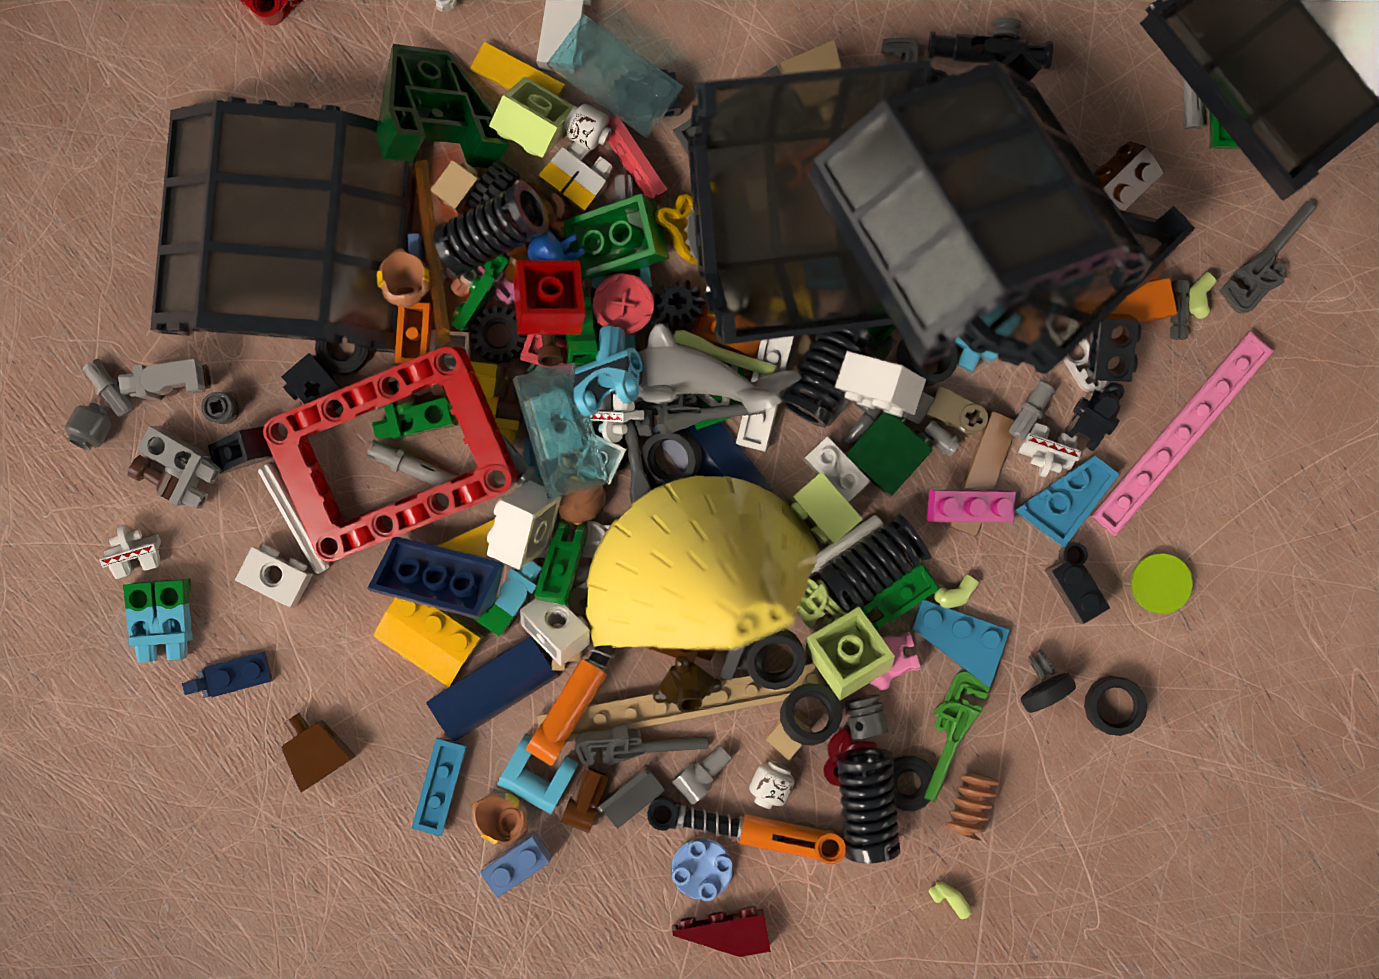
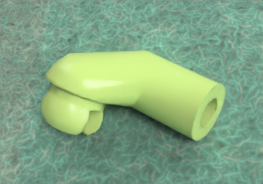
M1205 272L1190 288L1189 293H1187V297H1189V311L1198 319H1203L1209 315L1210 307L1208 306L1206 293L1217 283L1214 276L1208 272Z

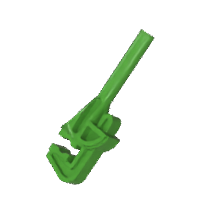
M961 672L953 677L943 703L937 706L932 715L937 717L934 723L935 730L939 732L946 730L947 734L946 744L924 796L925 799L936 802L959 743L974 720L981 714L983 708L978 705H971L965 699H961L959 702L962 690L965 689L964 695L972 694L981 700L987 698L990 690L987 685L969 672Z

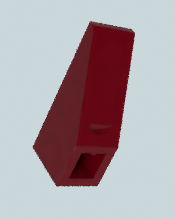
M756 906L738 909L739 913L726 915L725 911L708 914V919L696 921L695 917H686L677 920L678 924L672 925L673 936L734 956L745 957L771 952L763 909L757 910Z

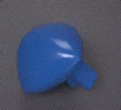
M548 229L544 235L538 236L530 242L527 253L529 260L573 261L583 255L585 250L581 246L577 250L569 249L565 252L569 248L570 242L577 239L574 232L560 240L554 232Z

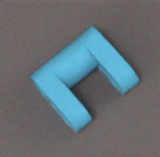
M525 733L497 785L543 811L552 814L579 763L565 756L550 783L524 768L531 756V753L525 749L532 739L530 735Z

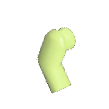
M966 574L957 589L947 590L941 587L936 591L934 599L937 603H940L941 607L947 609L962 606L968 601L979 582Z
M936 882V885L929 889V894L936 903H940L946 898L960 919H966L972 914V909L961 892L945 882Z

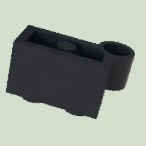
M1073 542L1068 543L1064 548H1060V561L1046 569L1045 572L1076 623L1085 624L1110 609V606L1087 568L1083 565L1088 558L1087 549L1084 545ZM1072 546L1076 547L1080 553L1079 559L1075 563H1071L1067 559V551Z

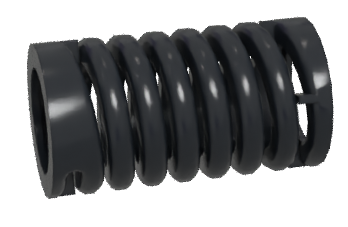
M520 182L509 187L506 191L490 197L487 201H482L477 206L471 207L468 211L461 212L458 216L452 217L448 222L438 224L434 230V243L441 260L447 268L457 275H465L479 266H483L487 262L503 256L506 252L513 251L516 247H521L526 242L544 235L549 228V219L539 195L528 184ZM530 201L534 204V206H535V208H536V211H537V213H538L537 215H536L535 210H534L533 206L531 205Z
M828 313L825 319L844 316L835 313ZM865 328L816 334L815 341L811 342L809 351L804 354L803 361L797 366V372L802 378L785 388L783 394L780 395L783 399L780 404L803 420L825 428L832 418V413L827 409H837L838 402L836 400H841L844 397V392L835 386L846 352L868 356L869 349L876 342L874 336ZM800 393H803L804 395H806V396H807L808 398H810L811 400L807 399L806 397H804V396L801 395Z
M901 513L892 517L891 524L884 523L881 525V531L874 530L871 533V538L864 537L861 540V544H854L852 551H844L842 558H834L832 561L833 566L827 564L817 570L829 591L846 613L851 612L857 607L862 608L864 605L853 584L867 601H872L874 594L865 580L876 594H881L884 591L874 572L888 588L893 586L894 583L884 566L895 580L900 581L903 578L902 572L892 557L906 574H910L913 571L912 566L905 558L898 544L904 549L914 567H920L922 561L932 558L920 536ZM843 591L847 592L846 596L842 594Z
M872 747L857 748L845 751L837 756L838 780L842 783L839 787V792L842 794L840 803L843 806L841 815L844 817L842 826L845 828L843 832L846 845L845 857L850 861L867 864L880 863L892 860L900 854L899 834L897 833L899 825L896 821L898 819V812L896 810L897 800L895 799V777L892 775L894 773L893 753L889 750Z

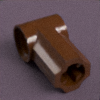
M585 766L576 785L573 797L570 796L561 823L590 833L598 812L597 806L609 775Z

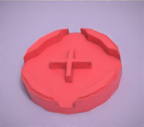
M615 274L606 278L597 287L593 298V312L602 327H620L625 331L626 335H632L641 331L650 322L654 311V298L649 286L639 277L629 274Z

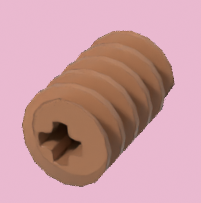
M971 771V774L960 776L967 783V786H957L956 790L964 795L963 798H953V802L960 809L949 810V814L956 818V821L946 822L945 825L955 833L982 841L975 835V833L985 832V827L979 821L989 820V816L982 809H992L993 804L986 797H996L997 793L990 785H1000V781Z

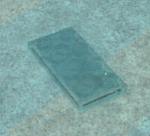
M585 14L581 16L547 62L549 68L646 138L649 137L683 90V86Z
M574 363L517 376L513 379L548 500L609 483L590 416L585 417L582 415L574 400L573 383L576 370Z

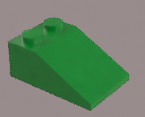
M639 194L561 221L565 223V237L573 232L577 237L575 241L570 242L569 248L565 252L569 249L577 250L581 246L585 250L583 255L573 260L580 261L582 280L639 269L670 259L662 226L655 221V213L658 210L656 200L644 194Z

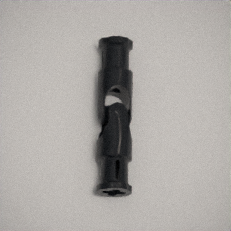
M931 31L927 57L928 59H933L934 57L952 58L956 62L991 64L997 61L1001 63L1021 45L1034 57L1039 65L1043 66L1044 69H1050L1053 57V42L1047 41L1046 44L1028 43L1027 39H997L990 36L958 33L955 36L937 35L936 32ZM983 44L981 54L975 52L972 46Z

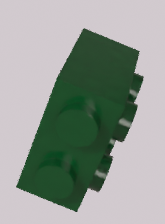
M883 411L845 455L886 496L891 497L933 450L928 446L930 440L918 430L913 433L905 425L908 422L905 417H898Z

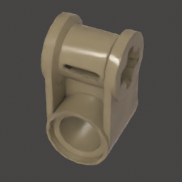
M938 387L934 395L935 400L926 413V416L946 426H951L969 435L980 432L988 422V414L982 406L943 387ZM972 413H976V420L980 424L976 423L971 427L968 425L969 419L965 415L970 416Z

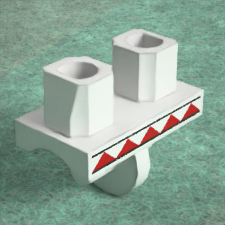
M609 393L602 401L595 415L585 417L581 413V420L603 421V424L599 425V432L602 433L607 442L613 443L620 441L623 434H626L628 431L627 426L623 422H627L629 419H644V410H635L634 401L623 403L618 398L617 393L613 394V408H611V393Z
M1036 423L1020 444L1018 453L1032 457L1030 463L1040 467L1039 476L1044 478L1048 475L1049 470L1060 473L1062 468L1071 470L1075 461H1078L1081 455V451L1077 450V436L1071 438L1062 433L1056 443L1047 440L1050 432L1048 426Z
M121 525L117 528L118 536L109 538L112 548L105 549L104 557L99 559L102 568L109 566L115 579L126 577L133 572L129 561L131 559L139 558L143 570L158 567L161 562L158 551L161 540L158 534L142 538L140 530L130 532L127 525Z

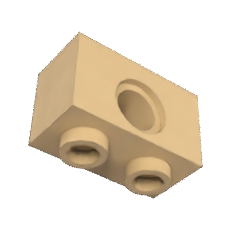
M452 160L430 191L439 203L458 216L461 212L468 211L471 208L467 205V200L471 196V191L475 189L476 183L481 178L477 175L478 172L467 163L462 162L461 165H458Z

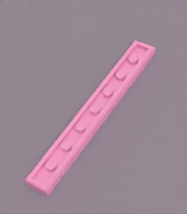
M1251 331L1247 332L1090 517L1112 536H1116L1274 351Z

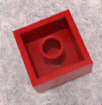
M517 260L513 286L518 335H580L585 317L580 261Z

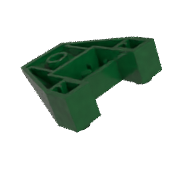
M393 44L375 135L383 159L412 162L423 140L460 144L466 163L471 167L488 169L495 161L501 160L510 145L509 141L501 137L495 129L489 126L495 112L452 54L446 50Z

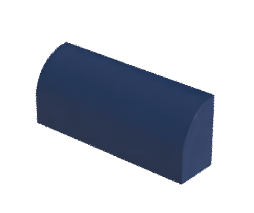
M531 636L433 697L426 704L444 732L451 740L456 742L558 678L559 675L556 670H552V663L540 644Z

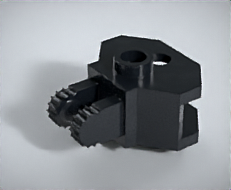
M1110 382L1101 393L1095 389L1085 397L1082 396L1072 411L1074 415L1065 434L1073 438L1078 432L1089 439L1086 447L1094 451L1106 434H1112L1120 421L1116 417L1121 407L1119 401L1125 392V388H1123L1121 383Z

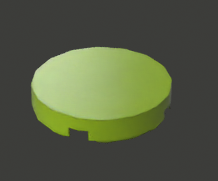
M1165 553L1148 555L1136 564L1130 576L1131 595L1136 603L1148 612L1156 614L1173 613L1182 608L1191 596L1193 587L1191 572L1183 561L1173 555Z

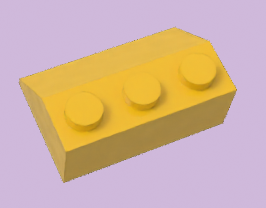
M394 598L373 635L447 687L452 685L484 638L482 634L448 611Z

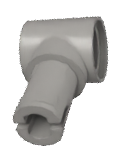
M719 746L700 764L698 762L695 765L691 763L672 780V783L693 805L712 788L713 777L732 758Z

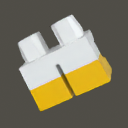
M573 142L567 150L563 147L539 174L541 182L562 198L564 196L567 202L584 214L591 211L597 198L607 188L606 181L613 170V166L604 158L599 157L590 169L583 161L591 150Z

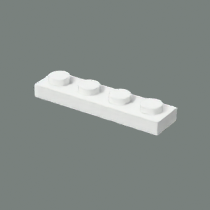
M796 336L761 340L757 360L776 365L775 373L787 371ZM753 371L751 382L765 378L767 375ZM778 405L766 409L764 414L742 416L736 444L764 452L767 451Z

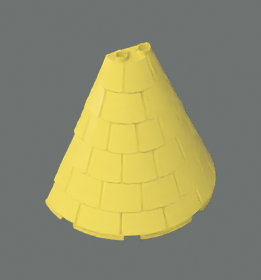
M701 475L665 483L635 500L631 504L632 507L609 527L595 552L587 579L588 608H586V617L594 646L737 648L794 623L797 611L804 599V593L809 585L807 581L815 567L816 557L820 550L804 521L799 518L785 501L759 485L728 476L705 477Z

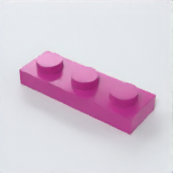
M929 490L927 521L1013 522L1016 492L999 490Z

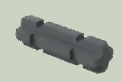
M1174 280L1171 286L1177 315L1170 317V322L1173 323V326L1170 327V338L1185 340L1189 336V326H1186V323L1189 322V297H1187V293L1190 290V283L1187 280Z

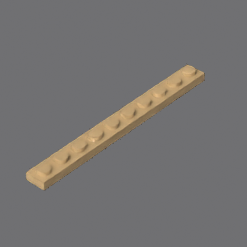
M808 663L805 664L803 674L794 684L777 690L760 686L754 682L750 675L735 677L731 681L727 679L720 680L722 689L717 693H711L710 696H705L702 700V706L693 712H682L674 703H656L653 699V693L588 705L567 742L574 741L576 736L582 732L611 730L621 724H627L628 729H637L784 701L797 687L807 683L821 684L831 691L833 690L815 664ZM782 668V669H777V670H772V671H766V672H769V673H778V672H782V671L786 670L787 668ZM548 713L536 716L538 728Z

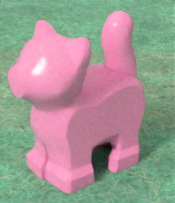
M909 632L901 633L898 636L887 635L882 637L895 657L892 669L870 682L871 685L878 687L880 691L888 689L893 678L902 676L912 670H921L917 654L905 656L903 652L905 647H914Z

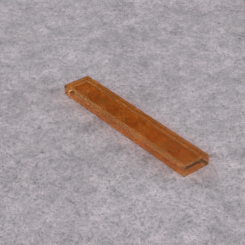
M427 160L416 161L414 174L426 266L430 277L429 289L437 347L442 348L451 344L441 261L434 243L436 224L432 193L430 191Z

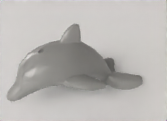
M659 323L650 333L648 348L638 352L643 364V373L639 395L634 404L642 400L659 404L669 403L677 398L676 394H708L740 401L749 413H756L781 403L783 399L778 393L799 381L802 377L797 371L788 370L774 373L750 383L727 364L712 355L696 348L676 343L666 325ZM616 391L611 392L612 398L613 394H616Z

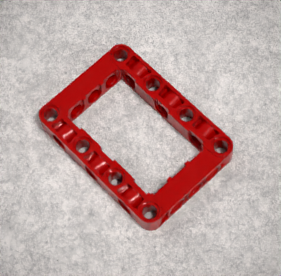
M455 344L444 346L269 419L263 429L264 438L267 441L314 552L318 558L326 562L336 561L502 495L515 485L518 478L517 469L468 353L463 347ZM446 353L452 354L455 357L456 367L454 369H450L445 365L444 357ZM390 377L398 380L400 385L398 392L390 389L388 385ZM438 383L440 386L443 385L452 405L450 411L452 415H456L465 436L463 442L469 445L477 464L475 470L344 522L308 437ZM335 400H338L343 405L342 415L337 414L333 408ZM280 423L287 427V437L280 434L278 429ZM494 470L504 473L506 477L505 484L502 485L495 482L493 478ZM438 493L447 495L449 498L448 507L442 506L438 502ZM383 515L389 516L392 519V529L387 528L383 524ZM328 537L336 540L338 550L330 548Z

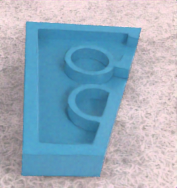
M1092 456L1020 505L1014 512L1064 548L1119 476V473L1098 457Z

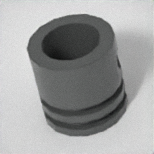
M879 694L859 697L844 702L845 707H848L846 714H850L847 718L852 739L869 738L888 732L884 710H880L882 702H878L881 699Z

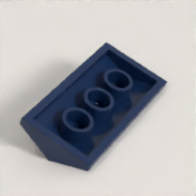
M721 422L698 430L695 425L684 428L696 438L701 446L703 458L701 467L695 476H728L759 485L770 492L773 490ZM658 425L653 428V435L660 431ZM674 440L661 442L660 445L683 472L688 465V456L683 446Z
M396 536L392 538L367 588L371 592L479 619L497 598L504 564L499 561Z

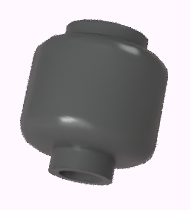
M90 403L89 406L80 405L75 407L65 425V432L69 436L67 440L75 446L88 451L92 447H101L112 428V421L106 416L108 411L95 403Z

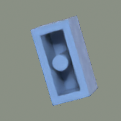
M533 832L486 864L480 873L498 898L549 864L552 856L536 832Z

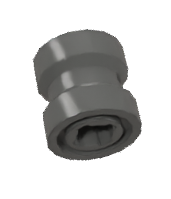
M212 392L203 399L201 411L209 421L223 425L229 424L237 418L239 405L230 395Z

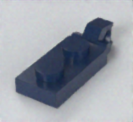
M264 651L203 668L204 670L197 671L198 679L182 683L185 695L202 691L203 698L210 696L212 698L273 681L266 652Z

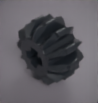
M674 279L672 282L673 287L670 289L667 285L662 284L661 288L665 294H655L654 298L659 304L654 306V312L660 314L659 322L661 324L668 323V328L671 331H674L678 324L681 330L686 331V323L690 322L693 326H697L698 322L695 316L702 317L705 315L704 309L701 307L706 304V300L704 297L699 296L701 290L698 286L691 288L689 280L686 279L682 286H680L678 280ZM683 301V308L677 310L676 307L678 306L676 303Z

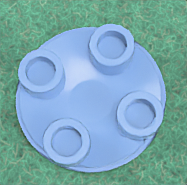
M699 838L688 841L677 850L671 864L672 880L677 888L686 896L693 899L711 901L721 894L731 881L733 874L731 857L721 844L711 839Z

